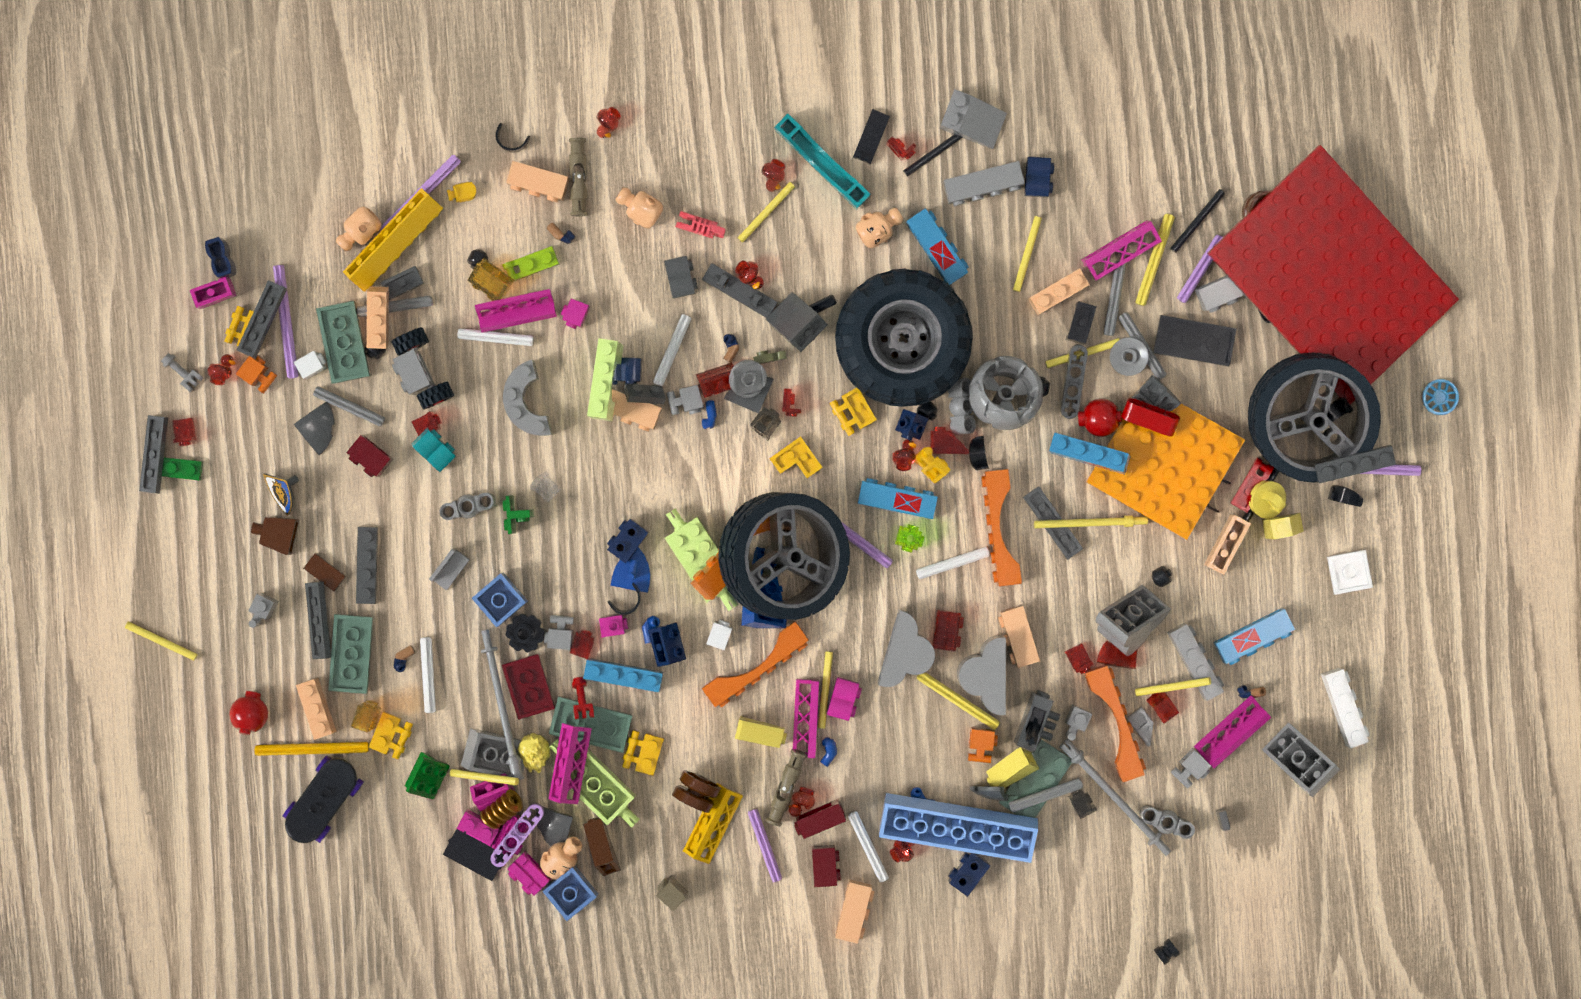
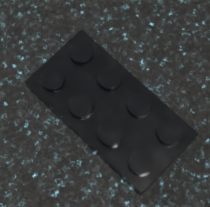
M1160 315L1153 353L1229 367L1236 328Z

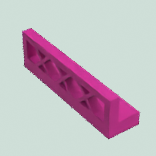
M1146 220L1084 257L1081 261L1084 266L1088 267L1096 281L1162 242L1152 222ZM1151 230L1155 240L1149 244L1142 242L1144 234ZM1130 242L1138 243L1137 250L1134 253L1126 252L1127 245ZM1115 251L1122 253L1119 262H1109L1112 253ZM1097 262L1105 263L1104 270L1096 274L1092 265Z
M550 289L475 305L482 333L557 317Z
M796 679L793 749L797 750V743L804 739L808 744V752L804 753L807 754L808 758H815L819 680ZM800 683L811 684V692L805 697L799 691ZM803 701H806L810 706V711L805 716L798 710L799 705ZM803 720L809 725V730L804 735L798 730V724ZM809 733V739L807 740L805 736Z
M1249 696L1194 747L1213 768H1216L1263 726L1271 716L1258 704L1254 697ZM1253 703L1255 707L1246 712L1247 707ZM1235 718H1239L1238 722L1232 725V721ZM1225 730L1224 734L1217 738L1218 733ZM1207 743H1210V747L1203 752L1202 748Z
M562 723L549 800L563 804L579 803L592 728ZM582 731L584 732V737L579 742L577 740L578 732ZM579 750L581 753L580 758L575 761L574 755ZM576 769L577 776L572 781L571 773ZM572 788L574 791L573 799H567L568 791Z

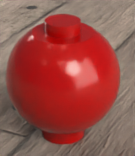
M1095 399L1086 405L1084 411L1078 412V423L1080 427L1085 426L1090 434L1105 437L1115 432L1119 422H1122V411H1118V407L1108 399Z
M246 691L245 697L238 698L230 708L229 718L231 724L235 729L239 730L240 734L250 735L261 730L268 720V708L260 699V693Z

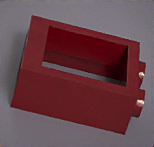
M836 799L796 816L794 827L798 836L802 835L803 839H806L846 822V815L839 799Z

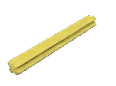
M1165 214L1158 232L1162 242L1153 247L1135 301L1138 305H1146L1175 219L1171 214Z
M926 672L917 675V680L991 729L995 730L999 726L1000 722Z

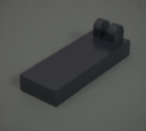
M872 109L853 155L854 159L871 165L889 121V115Z

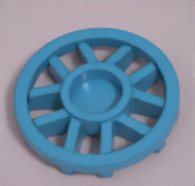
M1444 379L1430 382L1422 392L1423 405L1429 412L1435 415H1446L1452 412L1459 401V393L1456 386ZM1438 383L1437 389L1432 385ZM1442 383H1446L1444 390L1441 389ZM1449 385L1454 390L1453 392H1447ZM1431 388L1434 391V393L1431 394L1427 392V390ZM1449 394H1455V399H1449ZM1426 395L1432 397L1431 399L1426 401ZM1433 401L1435 404L1430 408L1428 404ZM1448 401L1454 402L1451 408L1448 404ZM1443 404H1445L1447 411L1443 412ZM1438 406L1440 412H1436L1434 409Z

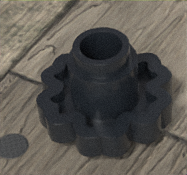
M520 614L512 619L513 623L508 624L506 627L505 635L510 639L509 645L516 651L523 649L529 653L538 648V643L544 641L545 630L540 627L542 622L535 615L527 617L526 614Z

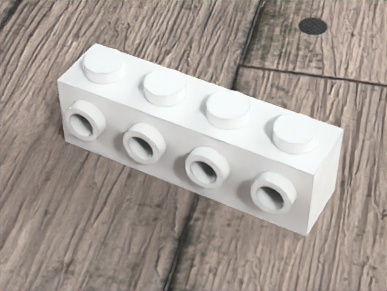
M1336 668L1322 673L1321 676L1345 746L1353 748L1368 743L1367 737H1369L1367 727L1362 724L1363 714L1361 709L1356 707L1355 700H1357L1354 690L1350 689L1348 684L1351 682L1348 672H1344V669Z

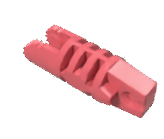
M680 211L679 216L692 221V224L688 225L677 222L676 228L712 239L713 236L724 238L726 229L717 226V222Z

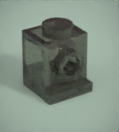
M763 407L750 426L754 432L769 441L770 436L781 423L780 415L772 408L768 410Z
M1082 789L1070 792L1071 795L1068 798L1080 819L1097 811L1094 804L1090 805L1093 801L1088 792L1084 793Z

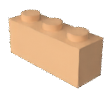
M512 161L506 183L510 186L511 190L521 192L522 189L527 190L529 195L540 197L541 194L547 196V200L558 203V200L564 201L570 179L564 175Z
M1079 268L1033 295L1028 300L1038 316L1089 286V283Z
M369 286L367 290V348L386 349L389 343V287Z
M612 389V401L615 402L613 417L614 415L621 417V422L629 425L632 422L638 423V428L648 432L650 428L655 429L662 411L661 407L650 403L627 402L625 394Z
M1230 514L1204 566L1224 575L1251 523Z
M1020 605L1001 611V616L998 617L1000 627H1004L1007 634L1003 636L1006 638V646L1011 647L1012 653L1009 656L1012 665L1016 664V667L1020 668L1040 662L1024 607Z
M319 678L297 684L296 688L314 740L337 732Z
M849 879L835 938L857 944L859 939H863L865 928L862 927L863 921L868 920L870 909H867L868 902H872L874 896L872 885Z

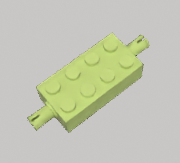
M675 508L666 514L674 526L675 532L667 536L665 540L693 581V576L699 570H703L706 566V561L710 557L715 556L719 550L698 517L689 523L684 522ZM726 586L717 595L728 611L732 609L729 601L733 607L739 605Z
M558 739L549 747L556 754L559 743ZM588 749L579 798L606 825L616 816H620L632 828L640 819L628 808V804L636 795ZM579 750L574 755L575 761L580 758L581 753ZM576 769L571 773L572 781L577 776Z

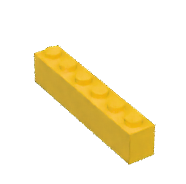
M421 188L347 266L343 273L365 292L400 257L401 253L413 243L414 239L427 228V225L434 218L438 217L443 207Z

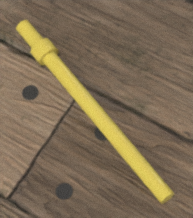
M1127 515L1123 518L1034 521V528L1116 525L1133 527V525L1148 524V518Z

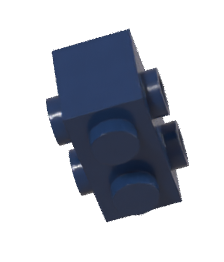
M632 519L624 520L618 528L621 530L617 537L613 535L607 543L609 545L607 550L624 563L629 561L649 533V531ZM631 528L635 530L634 536L629 532ZM619 544L624 546L623 551L618 549Z
M677 622L648 630L657 667L686 660Z
M965 852L959 860L961 863L957 869L954 867L948 874V882L968 897L990 868V864L975 853Z

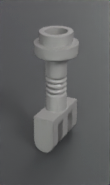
M168 353L161 360L165 368L170 366L184 378L180 384L189 392H192L193 388L188 383L190 382L196 387L198 382L193 378L196 377L201 381L203 377L194 369L188 373L174 360L176 356Z

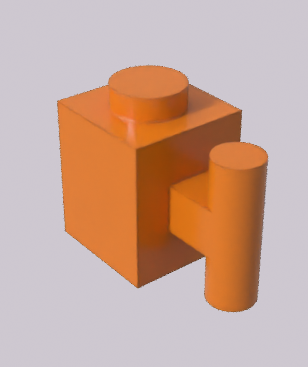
M258 355L256 359L249 356L236 373V375L251 386H256L258 382H261L262 384L258 390L263 394L278 376L273 371L268 376L264 375L268 367L264 365L266 361Z
M971 728L969 748L976 749V754L968 753V761L991 763L992 756L984 755L985 750L993 751V746L997 747L998 735H995L994 730Z

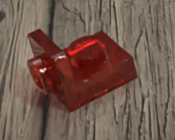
M892 136L886 143L901 161L904 158L910 159L916 153L914 151L916 148L914 143L907 150L904 149L905 145L899 138L895 139Z
M784 388L782 412H786V416L797 417V413L801 414L802 409L790 408V405H794L795 394L792 393V389Z
M429 411L427 414L411 421L418 436L427 427L431 431L433 429L436 431L441 429L439 424L442 423L438 414H434L433 411Z
M193 418L172 421L175 435L173 443H179V446L191 445V441H196Z
M584 629L581 632L577 631L570 653L588 659L596 637L592 636V632Z
M1082 643L1064 651L1076 673L1084 674L1091 670L1090 666L1094 665Z
M1165 692L1152 694L1146 700L1164 724L1179 713Z

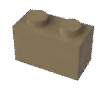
M671 876L669 879L665 877L659 883L656 896L674 912L686 899L688 891Z

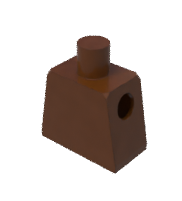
M265 517L263 524L253 522L251 533L260 535L259 544L284 555H292L299 519Z

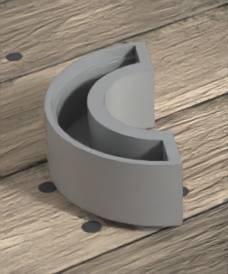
M529 360L519 365L509 375L503 390L504 408L510 420L519 429L538 436L553 435L549 416L533 414L525 403L527 388L532 382L539 379L534 360Z

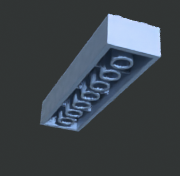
M886 793L879 837L1031 863L1038 833V818Z

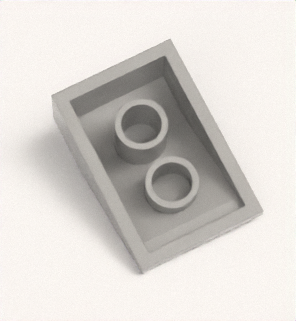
M954 89L939 129L993 149L1007 113L969 94Z
M470 728L461 766L470 771L493 775L506 773L508 777H512L510 767L506 763L509 754L505 736ZM513 738L516 754L520 758L517 749L521 740ZM522 760L520 763H521V768H522V772H523V770H524V764H523V760Z

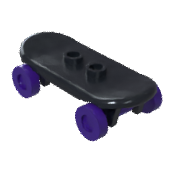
M326 755L315 770L318 773L298 801H293L282 817L286 819L285 829L292 840L298 843H310L316 840L318 843H321L331 829L328 826L329 822L349 795L354 797L362 787L364 781L360 778L357 780L356 771L348 761L339 758L332 759Z

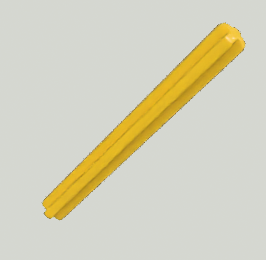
M368 742L256 745L254 753L256 756L367 753L369 751Z

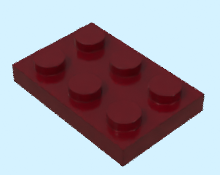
M539 654L501 665L518 720L555 709Z

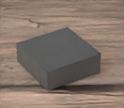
M1224 809L1216 810L1220 829L1223 831L1230 830L1227 812Z

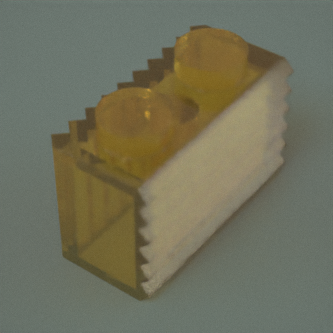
M483 258L476 264L467 281L472 284L473 288L481 290L490 300L495 301L506 296L515 280Z
M367 700V702L359 704L351 727L364 732H369L376 728V721H378L379 714L381 713V707L378 706V703Z

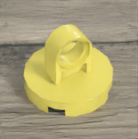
M1264 480L1256 484L1251 490L1250 494L1252 497L1251 502L1249 501V506L1256 516L1265 519L1274 518L1286 507L1285 490L1277 482Z

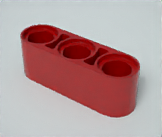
M1128 398L1121 417L1130 423L1166 436L1174 435L1181 419L1179 415L1134 398Z

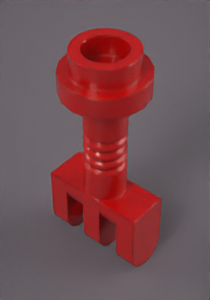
M576 677L572 682V688L577 691L579 704L573 705L575 720L579 719L578 712H581L582 719L586 718V711H589L590 718L594 717L593 704H586L584 688L587 686V681L583 677Z

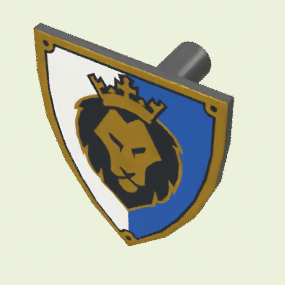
M264 473L267 487L273 499L281 510L289 516L292 511L293 500L295 499L291 486L299 482L298 477L294 475L289 479H283Z

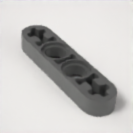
M1080 344L1072 346L1069 351L1060 407L1061 414L1067 419L1075 418L1079 412L1088 356L1087 349ZM1078 348L1083 352V355L1079 356V362H1082V365L1072 363V360L1076 361L1077 356L1074 355V351H1077ZM1073 367H1079L1081 370L1080 375L1076 378L1070 374ZM1070 386L1077 387L1078 392L1075 396L1068 395L1067 390ZM1066 398L1076 400V403L1072 402L1071 407L1074 409V412H1071L1070 415L1064 411L1065 408L1069 407V401H1066Z

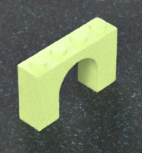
M598 338L587 416L593 419L613 421L615 402L612 401L613 377L616 365L621 364L624 347L618 341Z

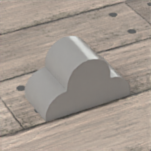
M1141 585L1098 613L1095 620L1099 624L1097 631L1122 653L1129 656L1144 643L1151 631L1165 619L1171 609L1145 586Z
M901 609L898 610L878 679L879 686H895L904 679L906 673L912 675L923 674L934 663L935 652L933 646L924 636L918 634V627L914 618L908 612Z
M1003 635L988 638L983 643L980 654L967 656L960 662L957 668V679L963 689L971 695L980 696L985 707L996 715H1006V638Z
M1289 722L1262 749L1311 797H1314L1340 770L1337 765Z

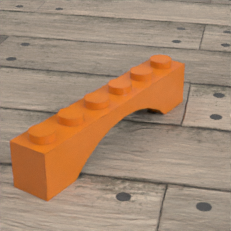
M1008 469L984 472V476H981L982 487H986L987 493L983 497L985 507L988 506L989 514H986L987 526L990 525L991 533H988L989 545L993 544V552H990L991 563H995L996 571H993V581L999 587L1022 584L1020 565L1006 549L1000 531L1001 507L1005 496L1010 490Z
M770 517L760 524L753 536L770 531ZM719 552L706 561L704 569L699 570L693 576L694 580L690 583L706 600H713L726 586L720 572Z
M794 621L780 631L773 651L758 667L737 676H718L702 687V690L714 707L718 705L723 707L730 702L728 698L733 694L737 697L746 690L744 687L747 684L751 683V685H754L761 679L760 675L765 671L769 674L777 668L775 664L779 661L786 662L792 657L791 653L797 649L799 652L808 646L806 642L809 639L798 623Z
M1102 665L1084 671L1089 689L1106 702L1117 721L1119 748L1114 763L1120 780L1126 782L1145 775L1143 770L1146 769L1143 759L1138 757L1137 752L1140 749L1137 741L1132 739L1131 734L1134 733L1130 722L1127 723L1125 719L1127 711L1125 705L1120 704L1118 697H1121L1118 686H1114L1112 679H1115L1112 668Z

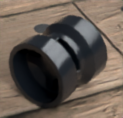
M1170 939L1164 941V946H1158L1154 949L1164 965L1170 962L1172 956L1177 957L1180 955Z

